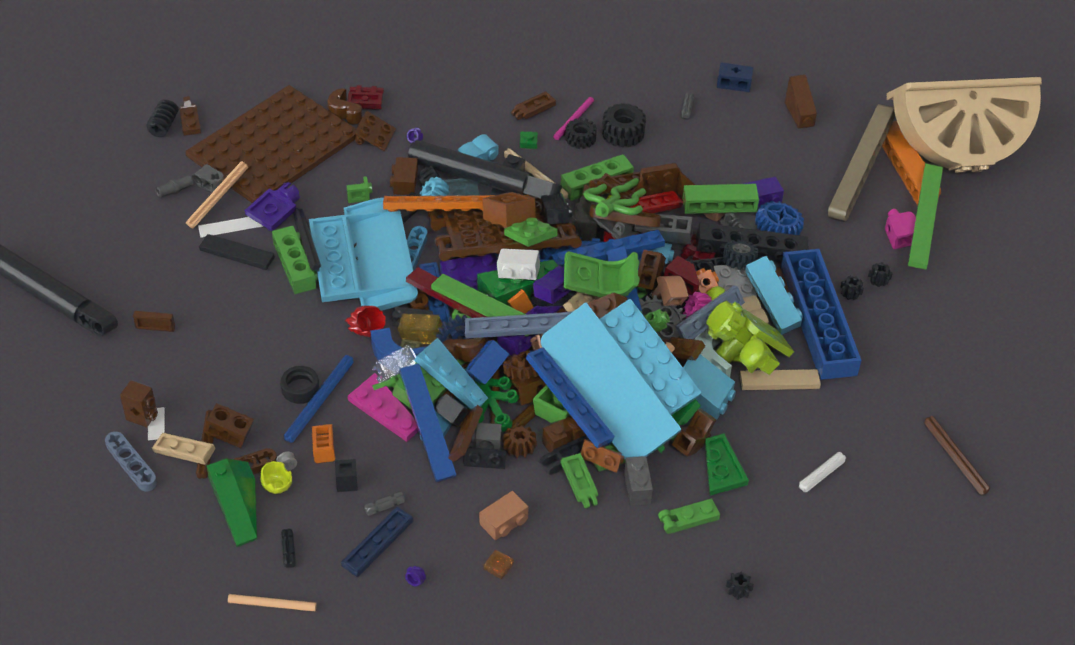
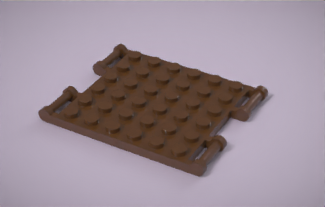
M532 197L535 198V218L546 223L541 211V198ZM435 209L434 211H427L429 218H431V228L434 231H438L441 227H446L448 235H441L435 239L436 246L439 247V258L442 261H448L450 257L466 258L469 255L485 256L489 253L500 254L501 249L542 250L543 248L551 247L557 249L569 245L573 248H579L582 244L572 223L550 225L557 229L558 236L528 247L505 236L502 225H493L491 222L483 220V211L479 209H471L469 211H462L461 209H453L452 211ZM446 244H451L452 248H446Z

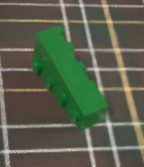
M554 260L540 262L537 279L542 278L550 270L558 267ZM498 270L477 274L478 291L508 306V300L519 291H525L529 300L534 292L533 283L536 280L498 278Z

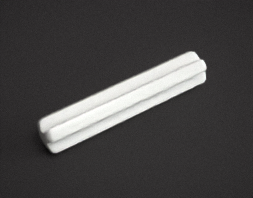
M837 452L800 481L799 488L803 492H808L845 462L846 456L841 452Z

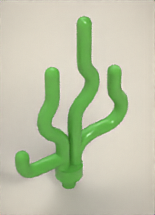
M634 178L624 185L613 187L610 191L612 197L607 200L597 196L607 189L606 184L589 188L584 191L583 195L586 200L598 203L595 212L600 217H606L612 211L626 215H637L642 212V206H636L635 208L626 206L636 205L639 202V198L645 195L646 190L644 188L639 189L632 194L631 199H620L619 193L626 192L639 183V179Z

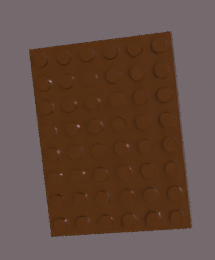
M288 85L186 150L185 153L186 157L200 167L208 164L222 172L224 179L241 161L245 162L248 165V169L231 186V189L253 203L268 189L275 191L286 182L293 183L352 143L357 135L354 134L356 128L294 87Z

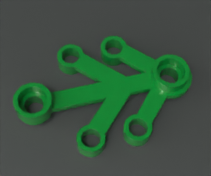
M507 376L500 379L490 378L485 385L481 382L479 384L474 380L488 397L481 406L483 412L478 423L484 420L485 411L488 405H490L495 415V424H502L501 431H507V428L512 427V420L509 415L502 412L496 400L515 403L518 401L519 395L513 389L507 392L491 391L490 386L508 390L512 386V382Z

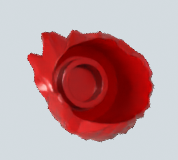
M364 305L352 312L351 317H348L345 322L350 325L348 330L364 337H371V330L383 329L385 327L386 316L378 307Z

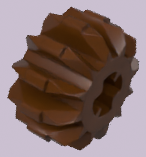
M523 424L520 427L513 425L512 429L507 428L506 434L503 436V448L508 451L509 456L515 454L516 458L521 455L526 458L527 454H533L537 446L535 432L531 430V427L524 428Z

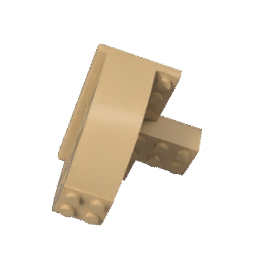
M1041 77L913 82L906 83L888 92L887 100H893L897 123L905 139L923 158L938 166L948 168L949 171L955 170V173H965L966 171L982 172V170H988L989 166L995 165V162L1013 154L1030 136L1040 111V85H1042Z

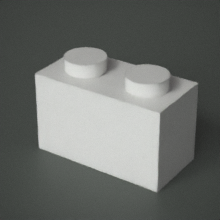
M501 249L497 261L498 278L537 279L540 268L539 250Z

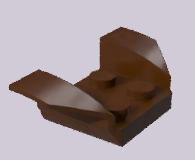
M676 163L641 168L639 183L632 191L636 192L644 188L646 193L642 197L674 191L683 201L684 185L695 184L682 173Z

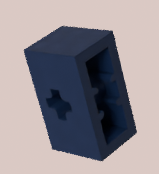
M721 62L717 88L750 92L754 67Z

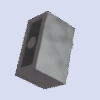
M627 457L624 474L630 506L651 504L653 488L647 457Z

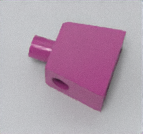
M897 209L890 210L885 231L892 248L898 249L911 246L916 216L910 211L899 213Z

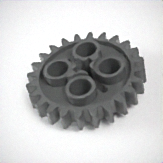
M656 295L653 296V300L646 296L645 302L639 299L643 315L659 309L662 312L666 311L668 313L670 322L667 323V328L656 332L662 341L663 339L669 340L671 337L681 338L675 326L686 319V314H682L683 308L677 309V305L664 306L662 297L660 300H657ZM666 331L669 332L671 335H664L662 332Z

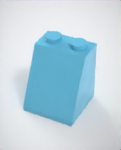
M700 354L696 361L688 360L683 369L702 392L701 396L696 398L701 405L700 408L717 421L720 414L724 415L728 401L732 402L735 397V381Z

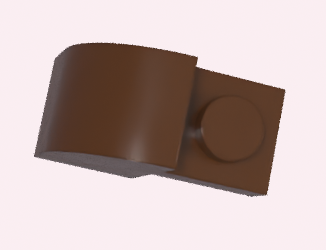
M698 409L689 426L681 428V432L677 434L672 446L687 457L697 453L705 445V439L711 437L710 431L716 419L703 409Z

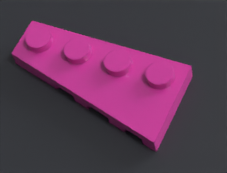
M374 373L348 395V401L407 442L419 432L416 420L403 404L392 395L393 393L387 386L376 390L373 389L372 385L383 382Z

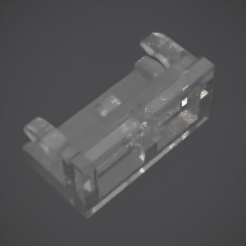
M407 345L378 360L376 365L372 367L373 371L377 370L379 376L376 378L377 381L381 383L400 373V368L414 365L416 363L414 361L416 356L410 345Z

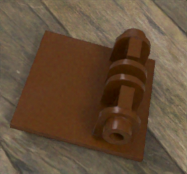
M366 111L354 132L357 135L355 140L358 145L364 144L367 141L385 151L396 128Z

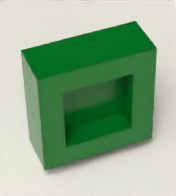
M520 131V148L537 149L538 132Z

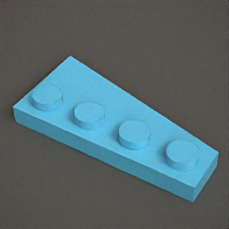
M438 338L415 358L414 361L417 364L419 363L425 371L471 410L477 405L481 407L488 399Z

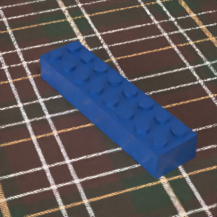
M820 249L783 252L781 269L788 289L794 299L793 304L802 313L801 327L815 367L818 369L820 380L858 376L862 360Z

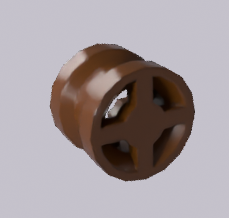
M418 293L417 298L409 303L412 309L429 310L428 297L425 294Z

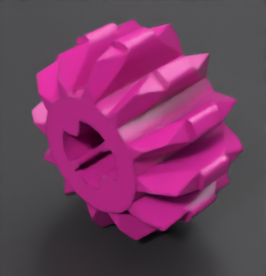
M694 292L693 295H689V299L685 301L686 305L683 307L685 310L683 314H686V318H688L711 302V297L700 292Z

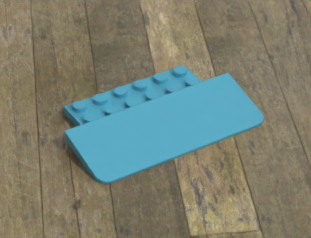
M376 198L344 207V215L309 219L311 235L321 263L320 271L317 272L322 302L360 298L361 306H375L383 311L410 303L417 298V288L406 282V277L413 272L400 209L394 212L383 210L384 198Z
M631 299L600 319L585 302L541 337V346L545 348L613 433L615 438L612 443L622 453V456H625L624 460L627 457H647L680 433L681 428L671 415L702 394Z

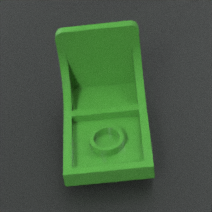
M568 251L564 259V288L597 297H603L611 293H617L626 297L639 284L638 253L632 252L627 258L619 261H604Z

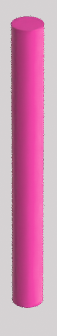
M589 97L554 134L555 140H559L566 133V125L569 121L572 120L574 122L575 118L578 120L594 102L592 97Z

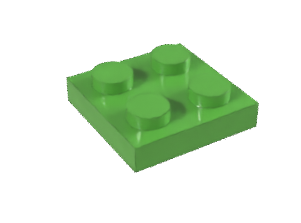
M528 218L524 222L514 223L512 226L504 228L505 236L528 247L558 236L556 228L537 220V218Z

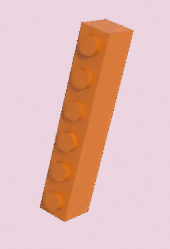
M893 121L882 147L918 206L925 162L921 159L919 153L907 142L897 121Z

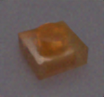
M495 549L484 563V570L502 579L512 567L514 559Z

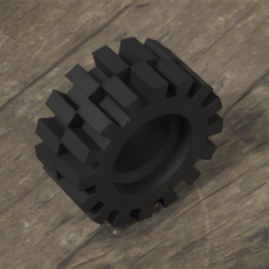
M575 118L574 122L571 120L567 123L565 140L569 145L571 144V147L577 146V149H580V147L586 149V146L589 148L595 144L597 127L596 124H593V121L588 122V119L584 121L583 118H580V120Z

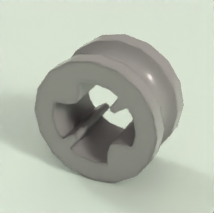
M290 451L281 453L276 459L277 462L284 463L287 471L294 469L297 465V460Z

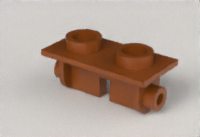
M584 440L581 450L583 459L615 473L618 472L619 465L623 463L625 458L621 452L617 453L603 446L596 448L591 441Z

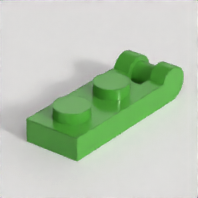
M708 499L673 510H662L658 513V517L664 523L663 527L666 533L671 534L719 520L720 513L713 500Z

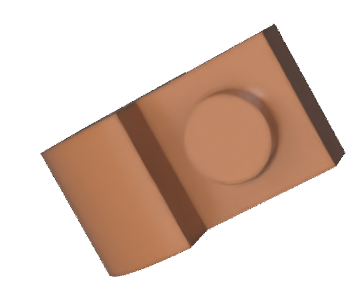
M660 276L657 278L658 286L652 293V298L654 295H656L657 300H660L662 297L664 306L682 305L688 298L684 280L680 276Z

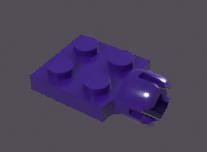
M290 182L284 183L275 191L268 189L244 210L245 215L273 231L295 212L296 205L294 203L300 198L299 190L295 185L288 189L291 185Z

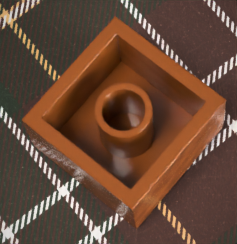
M514 192L483 198V220L489 221L493 225H502L503 228H507L514 223H521L528 218H535V198Z

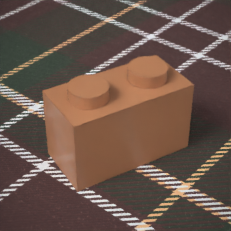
M511 491L480 512L479 524L496 541L500 537H505L512 529L523 525L527 521L529 507Z

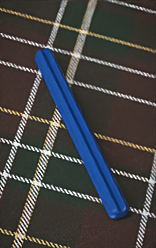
M345 355L285 432V441L290 443L295 441L354 363L352 356Z

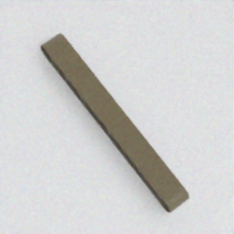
M877 105L829 206L828 217L843 221L848 220L894 121V107Z

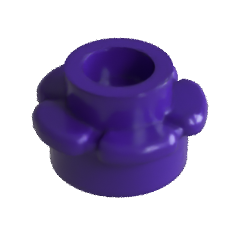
M419 128L410 129L407 132V140L410 143H413L415 140L421 141L423 140V133H421Z
M410 566L407 569L405 578L410 585L419 586L426 580V574L421 567Z

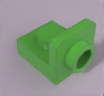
M367 176L363 177V184L347 185L348 203L370 200L369 193H372L371 182L368 183Z

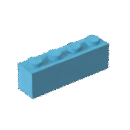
M764 256L747 264L745 272L776 329L783 335L800 327L803 316L799 308H795L791 293L786 292L782 277L777 276L775 264L772 260L769 261L767 256Z

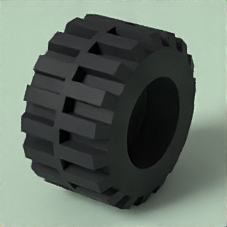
M620 103L619 105L614 104L608 107V110H605L603 114L602 135L608 143H613L614 146L631 147V145H637L645 135L646 115L642 109H638L637 106H632L631 104Z

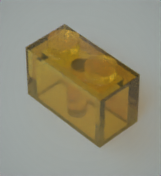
M402 313L398 331L402 339L418 341L421 344H431L437 339L436 336L441 334L438 328H443V324L439 315Z

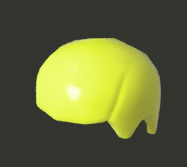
M272 461L266 463L261 468V485L270 493H283L292 485V473L285 469V465L282 462Z

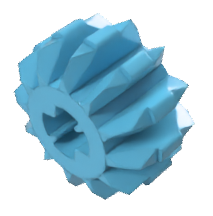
M431 177L422 186L423 189L419 194L421 196H447L450 193L448 190L449 185L441 178Z

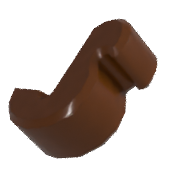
M340 88L333 91L327 100L328 111L341 119H347L349 124L360 123L362 119L361 105L346 101V89Z
M487 337L445 340L442 343L456 360L461 359L471 362L487 343Z

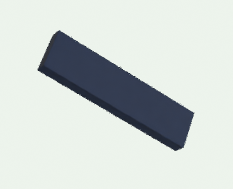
M396 507L341 561V566L356 577H359L413 522V517L399 507Z

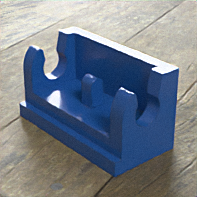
M494 340L487 341L466 367L465 371L477 383L480 384L481 382L485 385L509 356V353Z

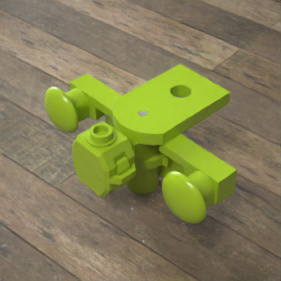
M715 286L706 294L711 297V300H714L724 293L725 290L721 286ZM726 300L719 304L707 319L708 334L715 340L717 338L724 340L715 352L729 364L732 361L743 363L750 373H753L758 367L770 375L780 364L765 342L788 357L794 353V350L777 329L743 309L735 301L732 304Z

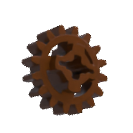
M523 351L518 355L512 354V357H507V360L503 362L504 374L507 377L512 376V379L519 377L520 380L530 379L531 376L537 377L538 373L526 360L527 354L530 351Z

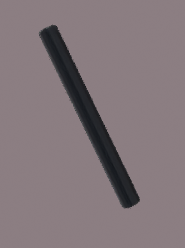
M295 208L293 215L310 269L318 272L320 271L321 263L302 208Z

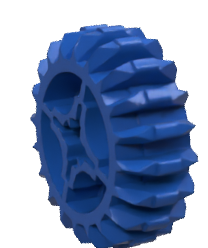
M774 201L770 203L765 202L764 205L760 206L755 215V225H757L758 230L800 235L804 227L802 213L798 212L797 208H792V205H787L786 202L784 204L780 203V201L777 203Z

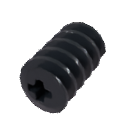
M170 100L159 101L146 124L148 131L155 137H164L178 114V106Z

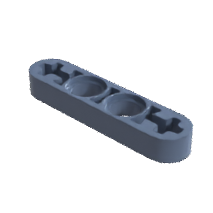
M120 432L109 433L105 437L108 451L140 490L145 492L153 490L157 485L154 472ZM112 441L119 442V447L117 448L115 442ZM124 452L131 453L129 457H120V455ZM134 465L142 466L137 471L131 470V467ZM144 475L147 481L150 482L147 483L146 481H143L142 476Z

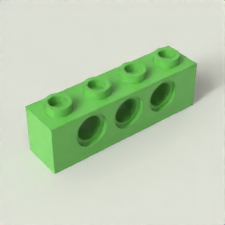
M623 154L561 175V185L568 192V199L573 201L583 197L584 185H589L590 180L599 179L605 173L610 176L633 173L634 167Z
M294 226L272 231L274 247L294 294L316 289L318 275L316 270L312 271L310 269L304 247L301 245L300 233L295 231Z

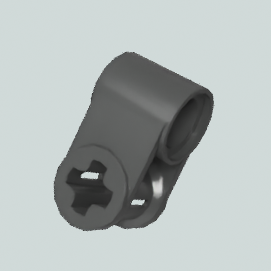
M205 164L192 175V179L196 185L213 193L223 182L224 176L222 172Z

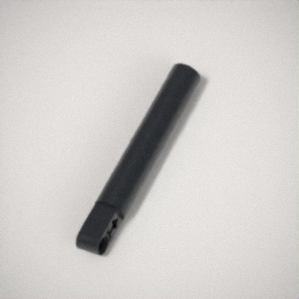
M415 140L409 148L408 158H418V165L427 166L428 168L432 166L437 171L503 191L541 198L542 195L545 196L546 194H560L562 185L535 178L532 173L420 140Z
M0 245V275L97 336H103L117 328L118 321L112 313Z

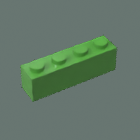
M756 184L684 185L683 204L685 214L757 212L759 196Z

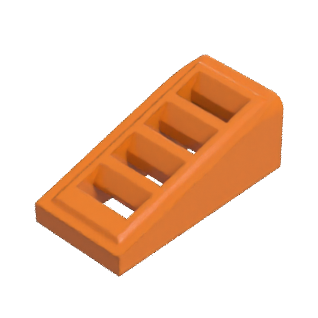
M332 424L313 426L312 441L315 463L335 461Z

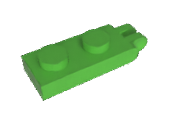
M581 453L562 458L561 465L577 501L582 502L585 509L590 507L589 500L592 506L598 505L596 499L598 491Z

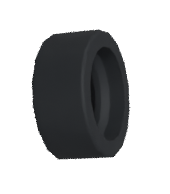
M294 366L286 370L281 377L283 396L288 401L296 404L309 402L319 389V379L316 371L307 366ZM297 379H305L312 382L308 388L303 390H294L288 387L291 382Z

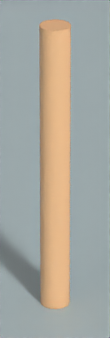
M228 595V603L305 611H316L317 607L315 602Z

